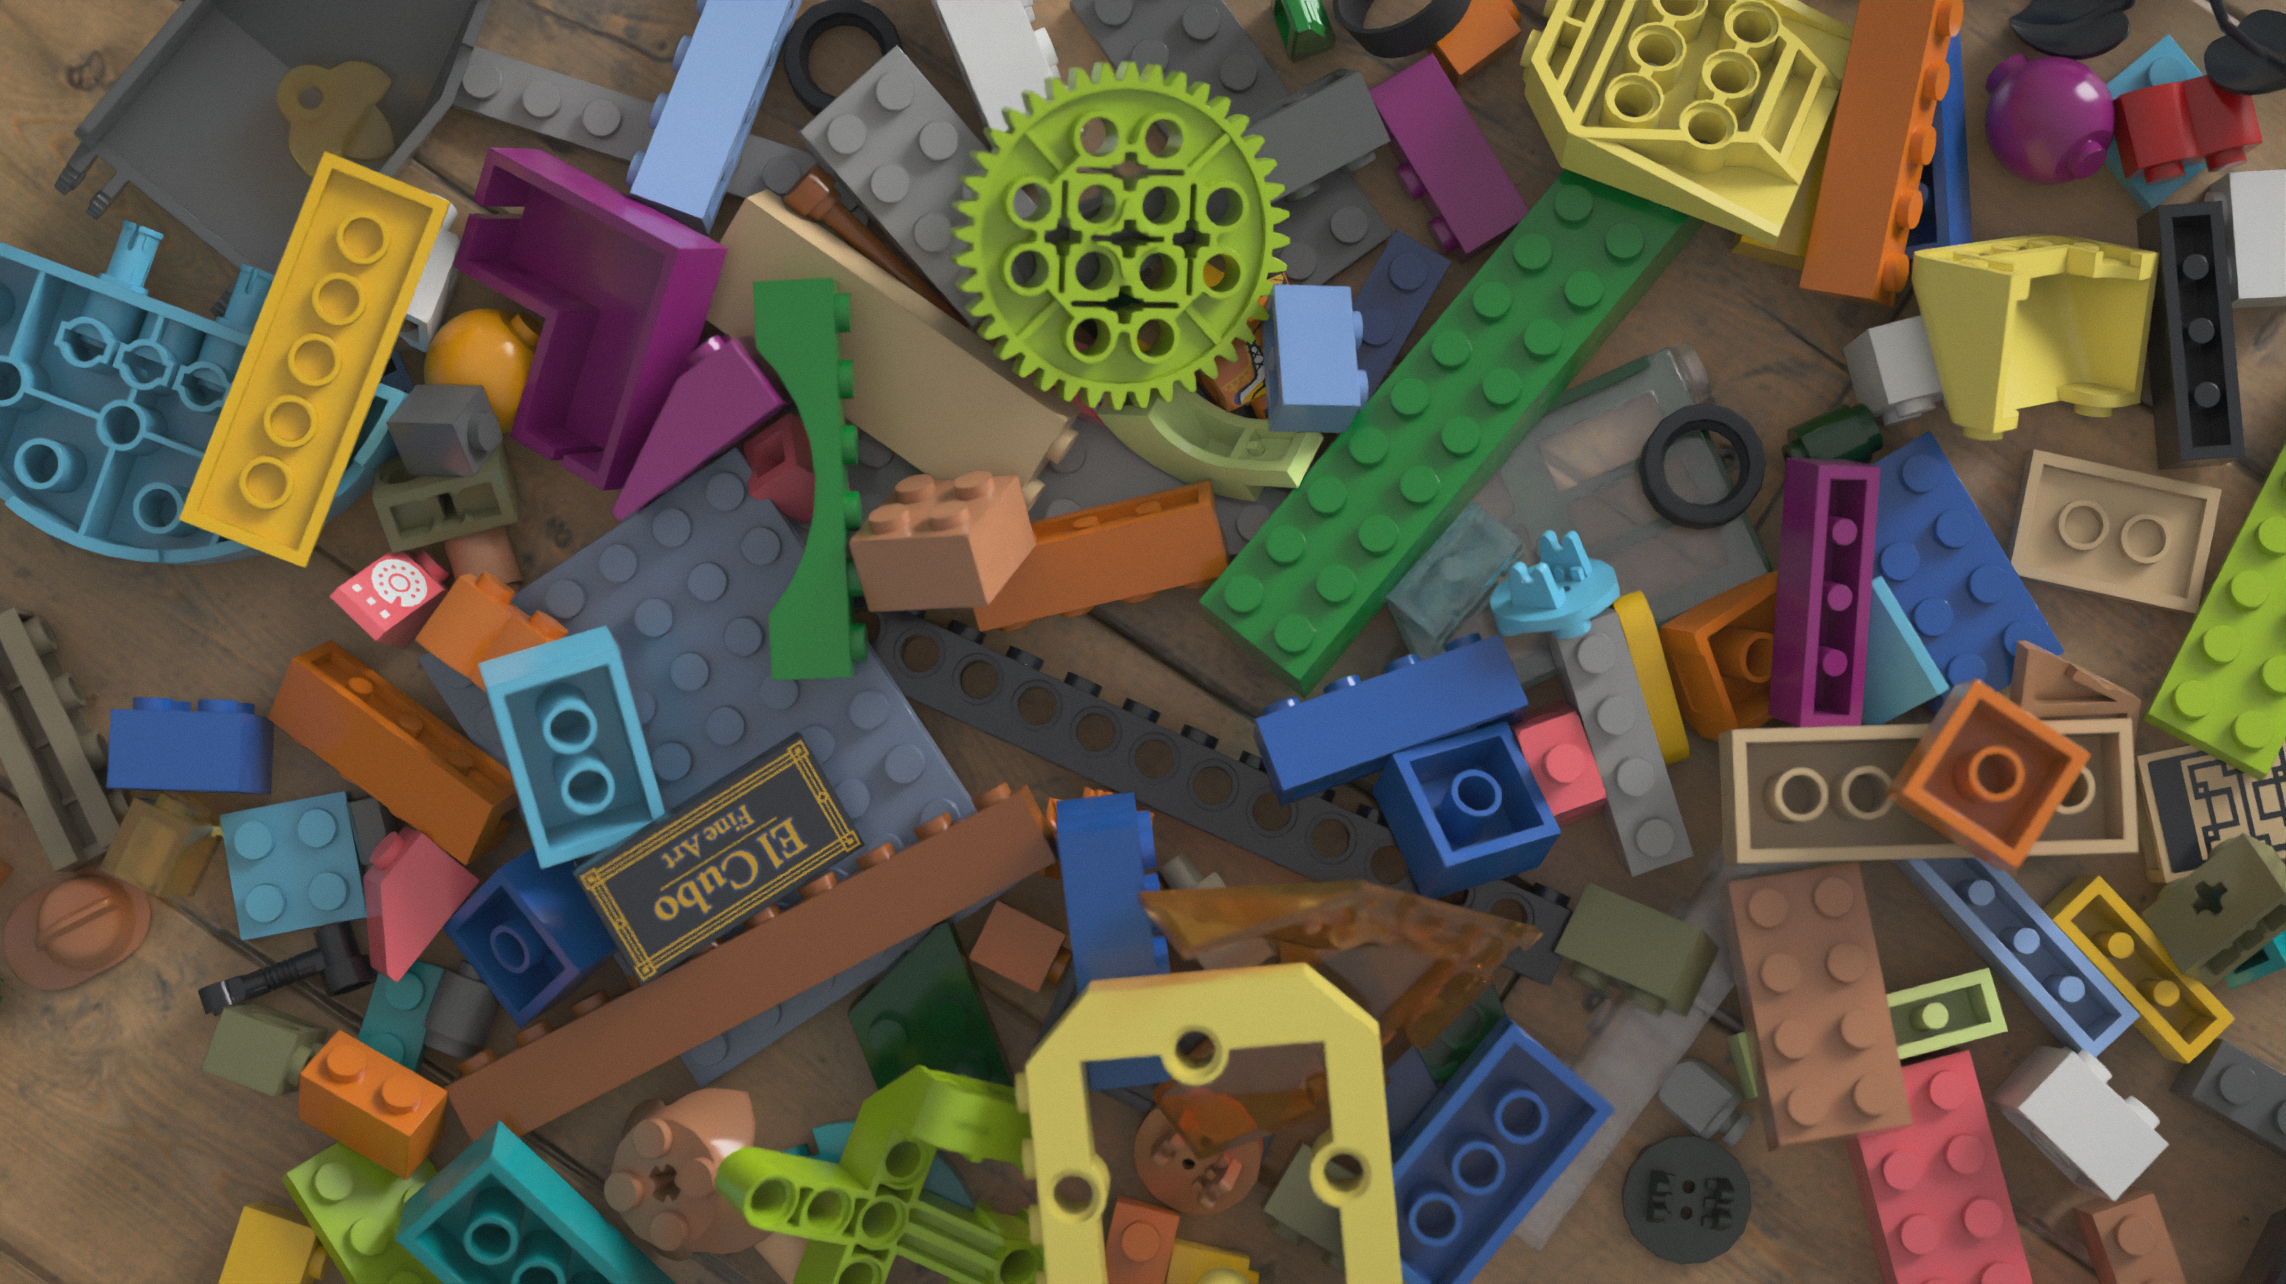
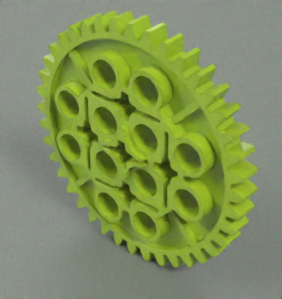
M1121 61L1116 77L1109 63L1095 62L1092 71V82L1083 68H1069V88L1057 77L1049 76L1044 79L1046 99L1034 91L1025 90L1021 94L1027 112L1023 114L1009 107H1004L1001 110L1004 121L1009 127L1006 132L989 127L984 129L983 133L993 146L992 151L988 153L971 150L969 153L975 164L982 168L979 176L973 174L959 176L958 181L967 189L973 191L971 199L952 201L951 207L961 214L967 215L968 218L966 224L949 228V235L967 242V248L952 254L950 262L970 268V273L965 274L955 282L956 288L964 292L977 293V296L964 307L966 314L973 317L988 316L977 330L980 337L988 340L1002 336L993 351L996 357L1004 361L1018 354L1012 371L1024 378L1036 370L1033 385L1046 392L1057 382V397L1070 402L1080 389L1081 402L1086 406L1095 408L1104 393L1107 406L1115 410H1121L1128 393L1134 405L1140 408H1147L1150 389H1152L1160 400L1166 403L1171 402L1173 398V382H1176L1183 390L1192 393L1196 391L1195 371H1199L1211 379H1216L1218 371L1214 358L1218 355L1235 363L1238 360V356L1231 343L1233 339L1238 338L1253 343L1256 339L1246 324L1248 319L1251 317L1256 320L1267 321L1270 317L1258 301L1260 296L1269 297V293L1274 285L1267 281L1268 273H1277L1287 269V264L1278 258L1272 257V250L1290 244L1289 237L1273 232L1274 224L1290 217L1289 211L1271 207L1270 203L1271 200L1277 198L1285 191V187L1283 184L1265 182L1264 177L1277 166L1275 159L1254 158V155L1260 150L1265 140L1259 135L1241 137L1250 120L1246 115L1235 114L1224 119L1231 103L1229 98L1216 96L1207 102L1210 85L1205 82L1196 81L1186 90V73L1172 70L1163 82L1162 67L1147 63L1139 78L1135 62ZM1092 118H1098L1105 128L1104 143L1095 152L1087 153L1081 145V131L1086 122ZM1162 120L1168 128V142L1161 152L1152 155L1145 144L1146 131L1152 123ZM1124 158L1126 161L1135 163L1136 166L1148 169H1171L1169 173L1135 172V175L1125 176L1123 181L1112 177V174L1100 171L1076 170L1077 167L1112 168L1113 164L1123 163ZM1032 183L1038 191V207L1033 214L1027 218L1020 219L1013 208L1014 195L1020 187ZM1096 185L1102 193V207L1096 216L1084 220L1078 210L1079 196L1087 187ZM1159 186L1165 194V209L1158 218L1148 221L1143 214V199L1149 190ZM1222 188L1228 196L1227 212L1218 221L1211 222L1206 213L1207 199L1212 192ZM1058 222L1059 225L1069 228L1070 235L1068 240L1058 241L1056 251L1055 245L1045 242L1044 235L1045 230L1056 229ZM1124 226L1130 228L1131 231L1150 237H1131L1130 240L1121 241L1119 246L1092 235H1111L1112 232L1122 231ZM1185 227L1195 230V242L1185 243L1183 248L1173 245L1174 233L1183 232ZM1030 250L1036 258L1037 267L1035 274L1028 282L1016 285L1011 277L1012 261L1021 252ZM1094 251L1100 261L1099 274L1093 282L1081 286L1076 279L1075 269L1077 262L1086 253ZM1153 253H1158L1163 262L1162 275L1156 283L1145 287L1140 280V266L1146 257ZM1220 254L1225 261L1224 277L1220 283L1208 288L1203 279L1204 265L1211 257ZM1120 290V292L1143 302L1164 303H1130L1129 306L1120 307L1118 313L1096 303L1072 301H1107V298L1117 297ZM1093 318L1097 324V338L1088 349L1077 351L1073 343L1074 329L1084 319ZM1156 319L1160 325L1161 332L1159 341L1150 350L1141 352L1137 345L1138 330L1148 320Z

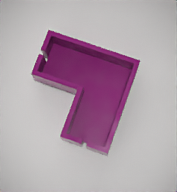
M489 147L473 202L482 207H524L523 214H469L454 268L545 318L510 437L551 461L562 460L561 467L602 491L623 489L677 379L690 370L691 365L686 360V357L697 348L728 248L541 149Z

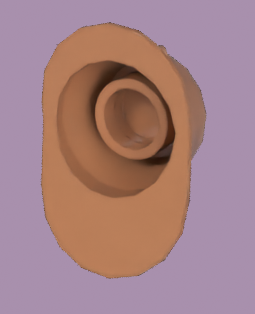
M95 865L77 870L28 896L11 913L5 924L3 949L7 964L19 980L39 990L59 991L84 982L122 962L139 949L149 932L151 908L147 893L135 877L117 867Z

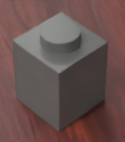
M417 384L386 422L408 475L474 477L503 440L499 420L493 413L482 385Z

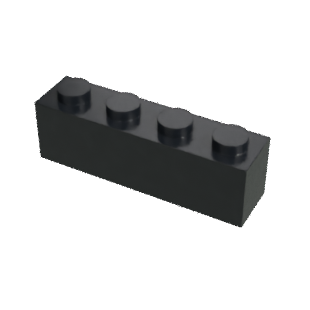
M2222 201L2158 205L2136 219L2139 249L2160 252L2148 338L2158 470L2222 466L2245 457Z

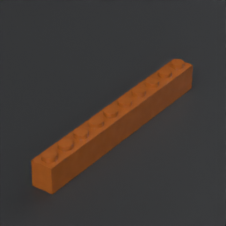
M1006 781L971 799L976 810L954 821L948 811L931 818L913 829L918 840L896 851L890 841L871 849L855 859L860 869L840 880H837L833 871H829L798 888L803 899L782 910L774 902L744 921L745 929L724 940L720 936L643 986L630 974L626 977L631 986L629 989L609 998L604 988L572 1004L570 1009L574 1017L553 1027L548 1017L513 1035L518 1046L499 1056H496L492 1047H488L458 1063L456 1066L461 1075L444 1087V1089L448 1091V1098L472 1143L499 1120L519 1138L1057 862L1060 858L1058 843L1027 784L1010 791Z

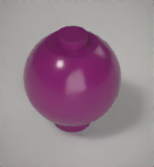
M2023 54L2013 55L1995 67L1985 84L1986 91L1991 95L1985 114V132L1993 155L2008 172L2030 183L2057 185L2075 179H2085L2100 169L2107 158V151L2114 137L2116 109L2110 90L2095 71L2081 62L2065 57H2041L2030 61Z

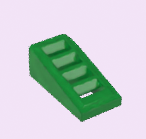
M1271 0V13L1289 60L1292 59L1293 63L1330 50L1335 46V35L1322 0Z

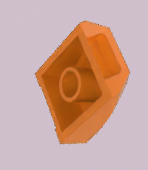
M1778 570L1726 590L1685 611L1660 627L1658 635L1679 705L1680 715L1702 738L1719 741V733L1737 729H1758L1774 718L1768 715Z

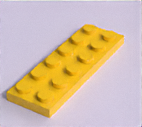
M324 151L179 520L304 568L308 566L450 207V201Z

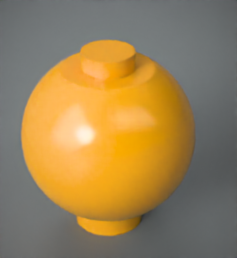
M479 308L461 313L444 324L433 337L424 361L425 384L482 385L493 413L499 420L501 433H509L513 427L543 327L535 319L522 311L516 316L506 310L496 308Z

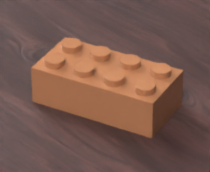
M1859 861L1727 882L1718 896L1768 1151L1775 1152L1894 1133L1912 1125V1117Z

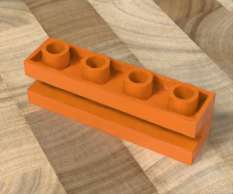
M1211 480L1030 522L1036 542L1035 547L988 606L972 608L980 632L998 628L1000 631L1010 632L1028 626L1034 619L1056 614L1067 618L1077 617L1088 613L1096 605L1117 600H1121L1124 603H1138L1153 597L1157 591L1178 586H1184L1187 589H1199L1213 584L1229 566V546L1224 528L1218 522L1217 502Z
M329 640L292 658L267 718L287 732L294 742L307 747L338 770L344 779L361 787L385 805L391 814L408 822L465 866L502 844L511 825L502 818V815L520 805L511 773L507 768L334 641Z

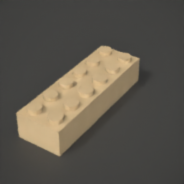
M2132 719L2041 721L2090 753L2091 756L2026 856L2138 852ZM1930 724L1737 729L1718 734L1724 865L1978 857L1884 796Z

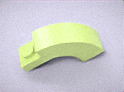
M1173 382V398L1171 402L1166 403L1160 400L1150 389L1147 408H1140L1134 405L1127 393L1121 410H1115L1107 406L1106 400H1104L1097 413L1103 423L1127 447L1165 473L1190 485L1211 480L1214 494L1246 501H1257L1264 486L1298 488L1323 440L1320 432L1269 431L1268 419L1247 418L1227 412L1210 403L1195 391L1190 393L1183 390L1176 382Z

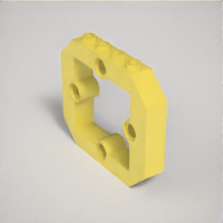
M1305 962L1090 981L1033 1049L1025 1066L1026 1072L1016 1073L1018 1111L1020 1114L1030 1113L1032 1138L1023 1139L1022 1142L1024 1174L1026 1180L1037 1179L1039 1204L1029 1206L1030 1236L1033 1246H1044L1046 1270L1036 1271V1284H1108L1101 1213L1106 1205L1111 1177L1106 1163L1095 1153L1086 1061L1161 1055L1164 1067L1173 1078L1184 1084L1201 1085L1211 1082L1222 1073L1228 1062L1229 1049L1324 1041L1332 1128L1326 1130L1317 1138L1311 1150L1310 1180L1313 1190L1322 1201L1333 1207H1340L1347 1284H1402L1378 1022ZM1189 1031H1202L1213 1040L1215 1049L1205 1058L1193 1059L1184 1055L1180 1050L1177 1042L1179 1037ZM1347 1153L1357 1157L1363 1167L1355 1177L1343 1180L1331 1176L1326 1170L1325 1165L1332 1156ZM1066 1176H1080L1091 1185L1093 1195L1083 1201H1071L1059 1191L1057 1182ZM1221 1267L1205 1272L1195 1282V1284H1251L1245 1275L1240 1272Z

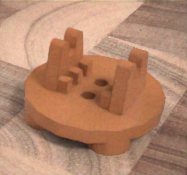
M1193 1086L1187 1088L1183 1093L1167 1097L1150 1109L1138 1127L1133 1156L1139 1178L1153 1197L1174 1210L1204 1215L1224 1212L1246 1197L1258 1179L1264 1143L1258 1134L1257 1128L1243 1109L1224 1097L1215 1095L1207 1087ZM1209 1142L1212 1147L1205 1148L1201 1143ZM1190 1158L1194 1161V1164L1189 1165L1184 1159Z

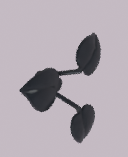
M2033 0L2022 12L2010 17L2009 23L2011 30L2018 38L2040 53L2073 60H2084L2111 51L2128 37L2130 24L2123 11L2132 8L2136 0ZM2209 0L2217 24L2225 34V36L2214 40L2207 47L2204 54L2205 71L2210 81L2218 88L2236 95H2261L2286 89V14L2268 9L2257 10L2246 16L2237 27L2229 19L2222 0Z

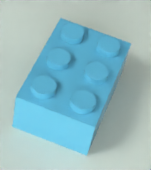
M606 625L478 663L529 836L541 869L607 849L665 813L619 650Z

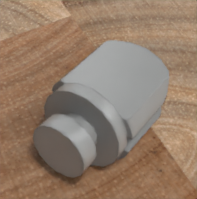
M1686 1057L1677 1060L1668 1067L1662 1078L1659 1098L1663 1107L1696 1136L1701 1135L1704 1139L1708 1140L1719 1129L1723 1133L1721 1140L1731 1148L1755 1120L1746 1110L1741 1114L1735 1110L1744 1096L1737 1091V1087L1703 1059Z

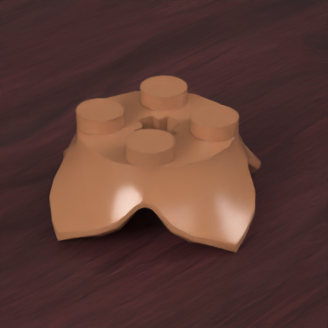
M706 1088L689 1093L668 1106H665L660 1099H646L634 1107L630 1113L611 1167L612 1175L607 1178L604 1185V1196L609 1206L620 1212L621 1217L638 1237L644 1239L661 1256L678 1262L690 1259L693 1252L701 1251L716 1254L740 1252L763 1241L774 1233L751 1226L719 1194L715 1183L717 1169L723 1159L732 1151L742 1147H752L754 1144L755 1121L748 1092L728 1088Z

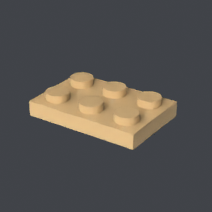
M2033 449L2027 453L2007 557L2021 580L2183 615H2195L2199 608L2222 489Z

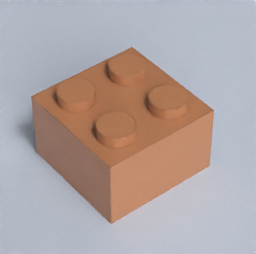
M974 471L964 474L957 479L933 480L931 475L920 474L901 480L895 485L894 491L879 508L869 515V519L850 539L849 545L869 612L986 607L1035 547L1036 542L1018 475L992 476L988 471Z

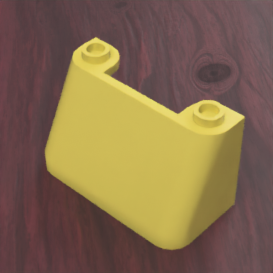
M2030 234L1915 251L1911 277L1912 285L1950 420L1957 425L1963 426L1962 435L1978 440H2000L2003 438V431L2017 428L2019 412L2015 409L2055 401L2073 403L2074 413L2089 417H2111L2113 415V408L2139 404L2160 252L2060 234Z

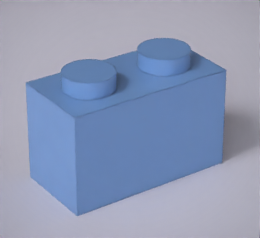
M1273 285L1269 297L1263 306L1270 317L1267 321L1261 320L1269 431L1346 433L1358 410L1365 408L1368 398L1367 374L1365 370L1357 369L1356 350H1359L1362 342L1363 322L1360 311H1352L1350 286Z

